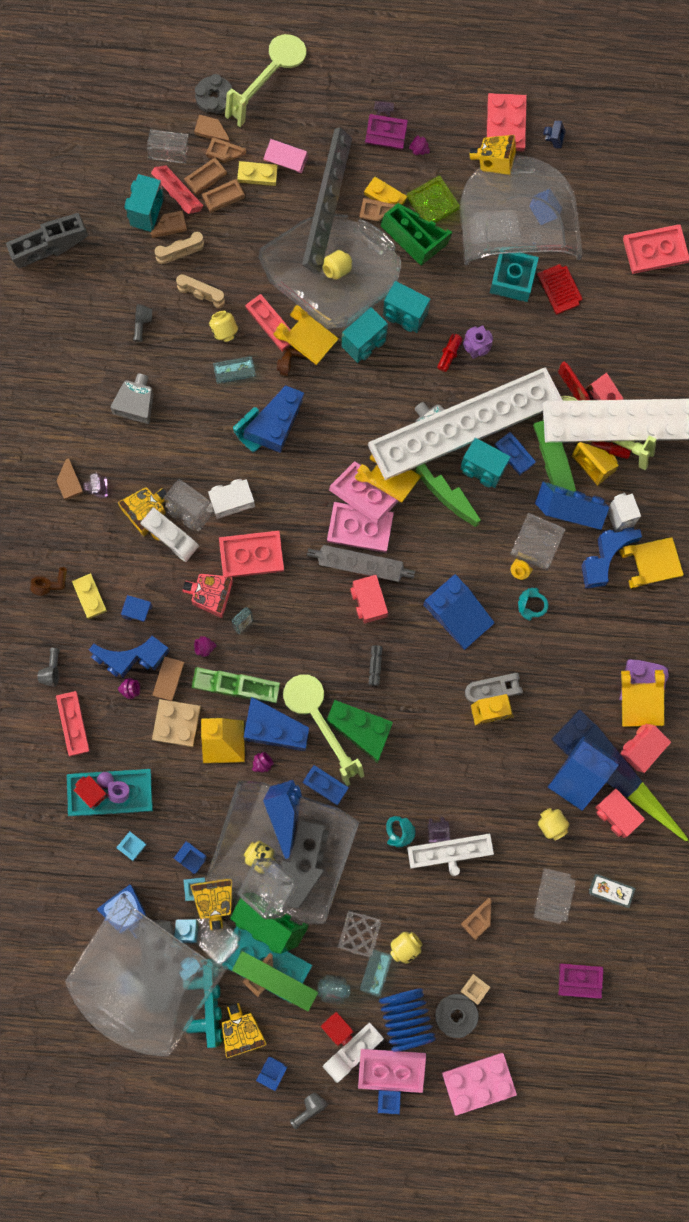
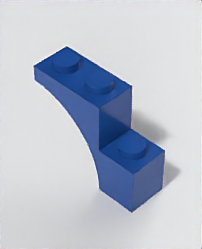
M625 528L622 532L607 530L600 534L597 539L600 558L598 556L588 557L581 565L585 588L606 586L609 582L608 569L613 555L624 546L639 542L642 538L641 529Z
M153 636L141 646L128 651H109L96 644H93L89 649L91 654H93L91 658L100 665L103 662L108 666L107 670L115 677L120 675L123 678L138 659H140L138 663L147 670L152 668L155 671L164 660V656L166 657L170 652L167 646Z

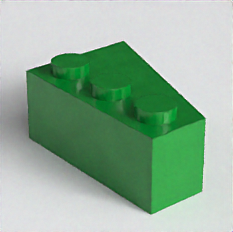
M397 203L384 214L381 227L422 266L448 245L452 231L441 229L436 226L435 222H428L419 217L420 214Z
M334 700L327 718V723L378 764L393 724L392 721Z
M251 894L242 896L230 917L238 928L247 930L255 940L264 942L272 952L282 954L299 946L309 927L308 924L304 922L302 926L290 920L291 915L287 913L284 916L272 910L274 906Z

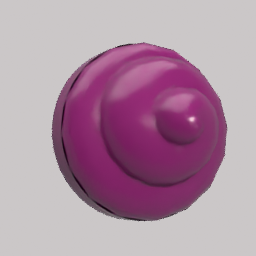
M417 135L409 149L415 155L429 154L430 148L426 138Z
M205 636L195 639L194 642L196 655H201L202 657L209 656L216 647L215 642Z
M128 678L121 683L118 691L124 697L133 699L140 694V684L137 680Z
M266 752L257 753L254 756L252 770L254 772H268L271 770L274 762Z

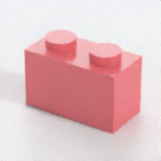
M377 575L353 581V588H350L353 600L357 599L359 607H356L358 618H362L364 624L386 618L388 611Z
M650 724L642 725L637 730V735L623 746L624 750L620 753L636 771L643 773L648 770L671 743L655 725Z
M617 789L612 790L595 806L598 810L596 812L603 821L607 820L612 825L611 830L618 837H627L645 820Z

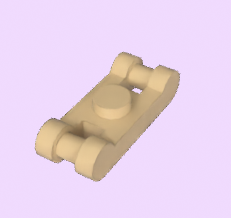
M194 232L191 238L175 241L167 247L157 246L155 248L157 262L163 265L202 250L204 248L203 235L200 232Z
M179 275L176 282L179 292H190L200 300H209L213 302L216 308H222L225 305L224 293L221 290L186 275Z

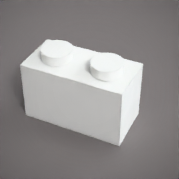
M242 479L232 481L230 485L224 487L223 485L213 487L211 491H208L216 519L255 507L247 479L243 481Z
M626 493L617 495L609 506L608 515L615 532L634 527L641 517L633 494L627 496Z

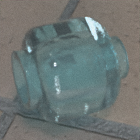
M326 975L318 983V996L325 1003L342 1004L345 998H348L350 995V985H347V981L343 976Z

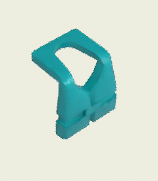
M257 407L252 408L244 418L233 426V431L237 438L251 452H255L262 446L244 438L245 428L259 414Z

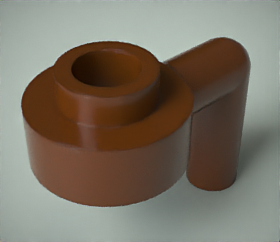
M286 348L282 359H278L277 371H280L281 376H289L292 356L307 357L295 348Z
M59 568L57 582H51L45 577L32 578L30 582L31 592L35 595L43 596L48 594L50 590H63L65 588L67 568Z

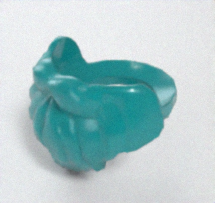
M528 588L519 596L518 610L521 616L530 621L533 617H541L547 612L548 601L544 595L539 594L538 588ZM528 597L542 599L544 602L543 610L537 613L525 608Z
M399 816L388 819L386 830L390 838L387 844L395 847H403L410 844L415 838L416 832L410 820L407 818L402 819ZM396 820L400 822L402 828L401 838L392 829V824Z

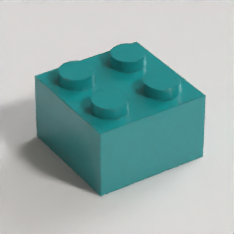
M138 174L136 181L133 180L132 194L130 198L126 199L125 210L127 211L130 226L151 232L155 227L164 200L161 180Z
M500 248L490 293L528 302L539 257Z
M395 281L384 300L383 316L391 323L396 322L402 325L409 332L414 331L418 333L428 315L430 298Z
M370 307L342 332L341 347L357 363L362 359L366 360L376 346L379 348L386 342L388 323Z
M474 438L463 457L460 470L470 478L475 477L479 479L480 483L484 486L495 488L507 468L510 456Z

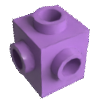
M483 325L478 328L472 327L466 332L463 345L465 350L474 359L478 356H484L490 351L493 337L489 330H485Z

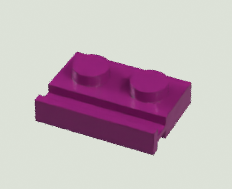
M370 114L365 144L403 150L408 120Z
M560 964L558 995L602 999L603 967Z

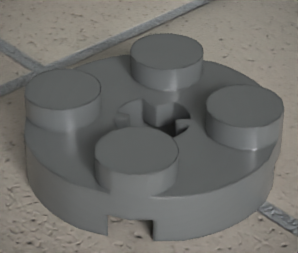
M218 74L202 79L195 87V98L198 107L205 113L215 112V114H221L225 112L226 96L232 88L231 84ZM212 92L218 93L217 98H215L214 96L209 97V95H211Z
M451 994L443 998L437 1005L435 1020L439 1029L447 1036L462 1038L471 1033L476 1027L478 1010L467 996ZM456 1009L460 1010L459 1013L463 1015L462 1018L458 1019V1022H454V1018L451 1019V1013H454Z

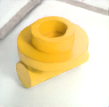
M517 558L511 565L512 575L520 580L528 578L533 571V568L528 563Z

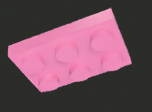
M354 461L330 485L329 491L375 523H378L396 505L398 500L369 482L356 480L354 477L361 465Z
M334 502L327 542L387 553L394 512H388L378 523H375L351 505Z
M361 1049L358 1089L423 1093L426 1053Z
M503 1053L442 1072L455 1116L517 1095Z

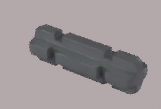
M374 645L371 647L372 656L369 671L371 676H369V685L378 686L380 684L382 646Z

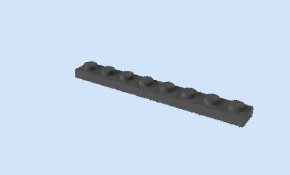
M342 128L334 130L302 263L304 267L314 274L321 273L352 142V137Z

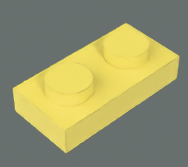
M239 161L237 180L239 183L276 186L278 165Z
M91 573L72 581L88 619L107 612Z

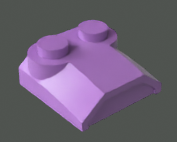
M627 660L625 671H630L631 684L655 683V670H663L665 689L669 676V668L641 660ZM621 689V694H620V699H619V700H621V701H622V689Z

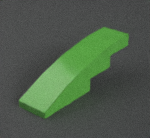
M544 420L534 423L533 427L540 443L539 448L546 464L545 469L550 483L576 491L562 442L545 443Z
M425 463L416 467V473L421 475V480L447 508L474 527L479 526L480 518L459 487L452 491L442 475L436 478L432 476Z
M197 667L195 668L192 688L245 699L253 697L259 701L276 703L280 683L243 674L236 675Z
M244 951L241 952L232 969L237 974L306 1011H309L318 994L314 989Z

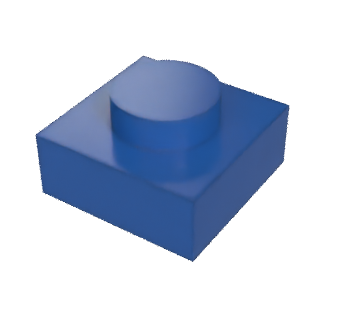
M379 1090L378 1113L399 1114L401 1092Z

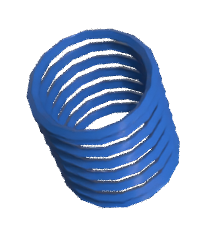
M422 988L384 997L378 1001L381 1004H387L380 1010L389 1012L383 1016V1019L391 1020L385 1024V1027L393 1028L387 1032V1035L395 1036L389 1040L390 1044H397L392 1047L391 1051L393 1052L418 1047L436 1040L433 1032L405 1038L433 1027L430 1024L403 1030L431 1019L427 1016L404 1021L429 1011L425 1008L402 1013L426 1004L425 1000L403 1004L423 997Z

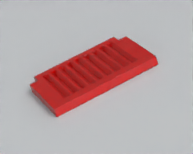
M559 264L537 273V277L556 315L580 305L579 302L583 298L567 266L561 267Z
M562 362L558 373L575 399L578 401L590 400L589 394L568 363Z

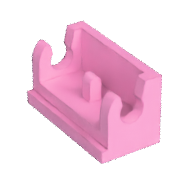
M270 139L264 156V161L295 170L301 174L308 159L307 151Z

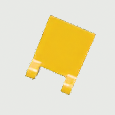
M298 303L290 316L299 321L290 331L285 324L280 323L273 335L279 340L288 342L317 365L339 338L309 316L305 308Z
M371 455L369 459L376 463L373 455ZM361 464L357 470L358 473L354 477L360 482H369L398 501L403 502L419 481L421 475L410 469L385 480L378 465L371 472L367 466Z
M672 537L639 545L624 546L619 550L621 558L634 555L640 576L632 577V580L628 581L630 589L683 576Z
M655 670V683L631 684L630 671H621L622 726H642L646 724L664 726L665 675L663 670Z

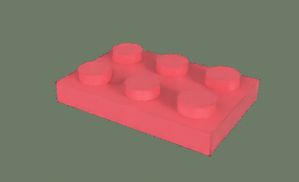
M488 93L487 137L515 135L516 151L525 150L527 95Z
M680 224L628 234L623 237L632 274L689 263V254Z
M279 531L219 537L223 576L233 578L284 572Z

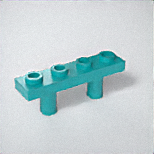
M215 959L202 960V975L190 976L185 981L183 979L184 989L203 988L205 1002V1019L187 1020L186 1032H205L207 1048L219 1047L220 1042L223 1041V1031L219 1029V1020L222 1018L221 1007H218L220 986L217 985L216 976H219V965Z

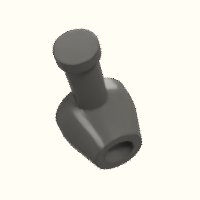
M141 304L136 305L135 333L133 337L135 342H143V324L152 321V309Z
M50 648L49 667L38 671V681L41 684L56 687L59 682L57 663L60 649Z
M316 1092L304 1099L306 1110L295 1119L290 1120L295 1130L328 1106L324 1098Z

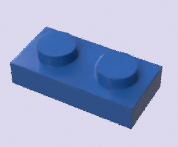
M511 432L494 445L496 449L510 456L509 464L519 476L536 463Z
M313 765L302 782L337 806L349 789V787Z

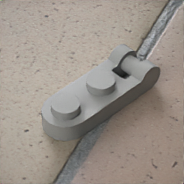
M519 673L472 682L465 689V697L469 702L475 703L480 699L504 694L508 696L523 694L522 687L519 686L518 682L520 679ZM506 682L511 683V689H506Z

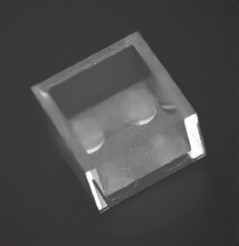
M180 479L176 481L164 496L165 506L168 508L167 512L174 518L180 517L183 519V524L191 530L195 528L197 531H200L214 513L212 503Z
M528 513L510 555L548 570L565 532V528Z
M259 858L254 860L237 895L264 919L282 918L299 881L272 858Z

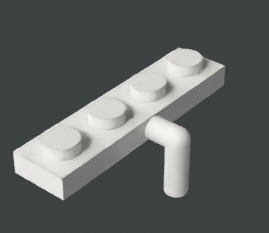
M490 834L407 847L410 869L448 863L452 876L460 873L456 861L494 855Z

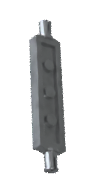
M323 545L320 551L308 548V552L315 554L307 553V557L318 558L319 565L369 576L377 575L378 578L399 582L402 576L414 579V575L411 574H415V570L404 569L402 561Z

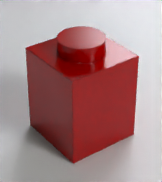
M83 776L75 784L76 788L74 791L92 810L108 797V794L91 776L87 778Z
M337 1012L320 1026L337 1046L340 1044L345 1046L353 1038L351 1034L354 1031Z

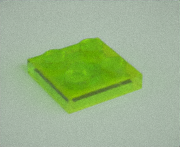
M440 175L407 193V199L415 211L420 214L419 217L428 222L433 221L436 223L460 209L459 203Z

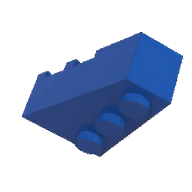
M285 385L245 428L244 438L281 453L303 403L304 393Z
M544 481L535 502L546 516L600 530L603 527L609 510V506L604 502L603 498L597 496L589 497L584 493L571 491Z
M251 697L244 733L245 741L306 751L309 727Z

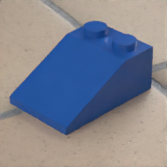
M456 574L430 595L423 605L464 650L494 624V621L470 589Z
M583 736L548 785V788L583 811L618 767V760Z
M294 780L269 787L263 800L285 859L290 857L294 847L300 798L302 797L301 790L298 785H295Z

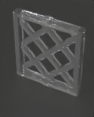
M348 911L338 948L371 958L382 920ZM357 915L362 919L355 923L352 916ZM349 919H350L351 922H352V925L349 926V927H347V926H348V923H349ZM367 919L374 920V921H375V924H373V925H371V926L369 927V925H368V923L366 922V920H367ZM364 922L366 929L360 932L357 925ZM355 927L358 934L351 937L348 930ZM376 927L375 933L373 935L371 929ZM368 931L372 938L365 941L362 934ZM346 933L349 939L343 942ZM360 937L362 943L356 946L353 939ZM372 941L371 947L369 949L367 943ZM351 942L353 949L345 948L344 945ZM365 946L367 953H361L358 949Z

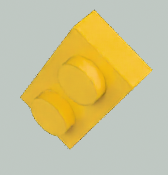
M377 177L372 179L364 191V195L370 199L396 205L399 203L403 205L407 200L406 195Z

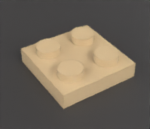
M159 699L152 741L194 747L201 707Z

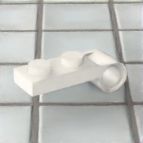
M154 507L140 523L185 562L189 560L199 547L192 538Z
M369 1022L322 1067L338 1083L360 1062L361 1049L373 1050L384 1038Z

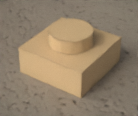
M472 974L460 992L478 1005L490 989V986Z

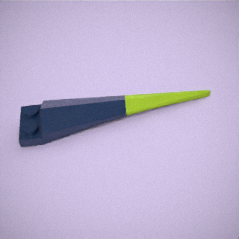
M578 710L551 738L567 756H570L584 736L616 758L619 765L606 783L617 789L622 795L646 811L681 839L688 841L686 835L600 728L581 710Z

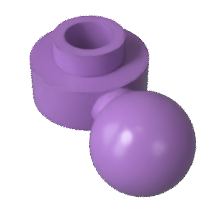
M102 772L98 775V785L104 789L108 788V798L112 802L123 803L129 798V787L126 783L121 781L114 782V778L109 772Z

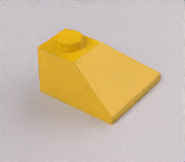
M583 442L577 444L572 454L573 459L597 486L613 474L619 466L617 459L612 454H608L603 449Z
M225 718L201 719L203 763L245 762L243 720Z

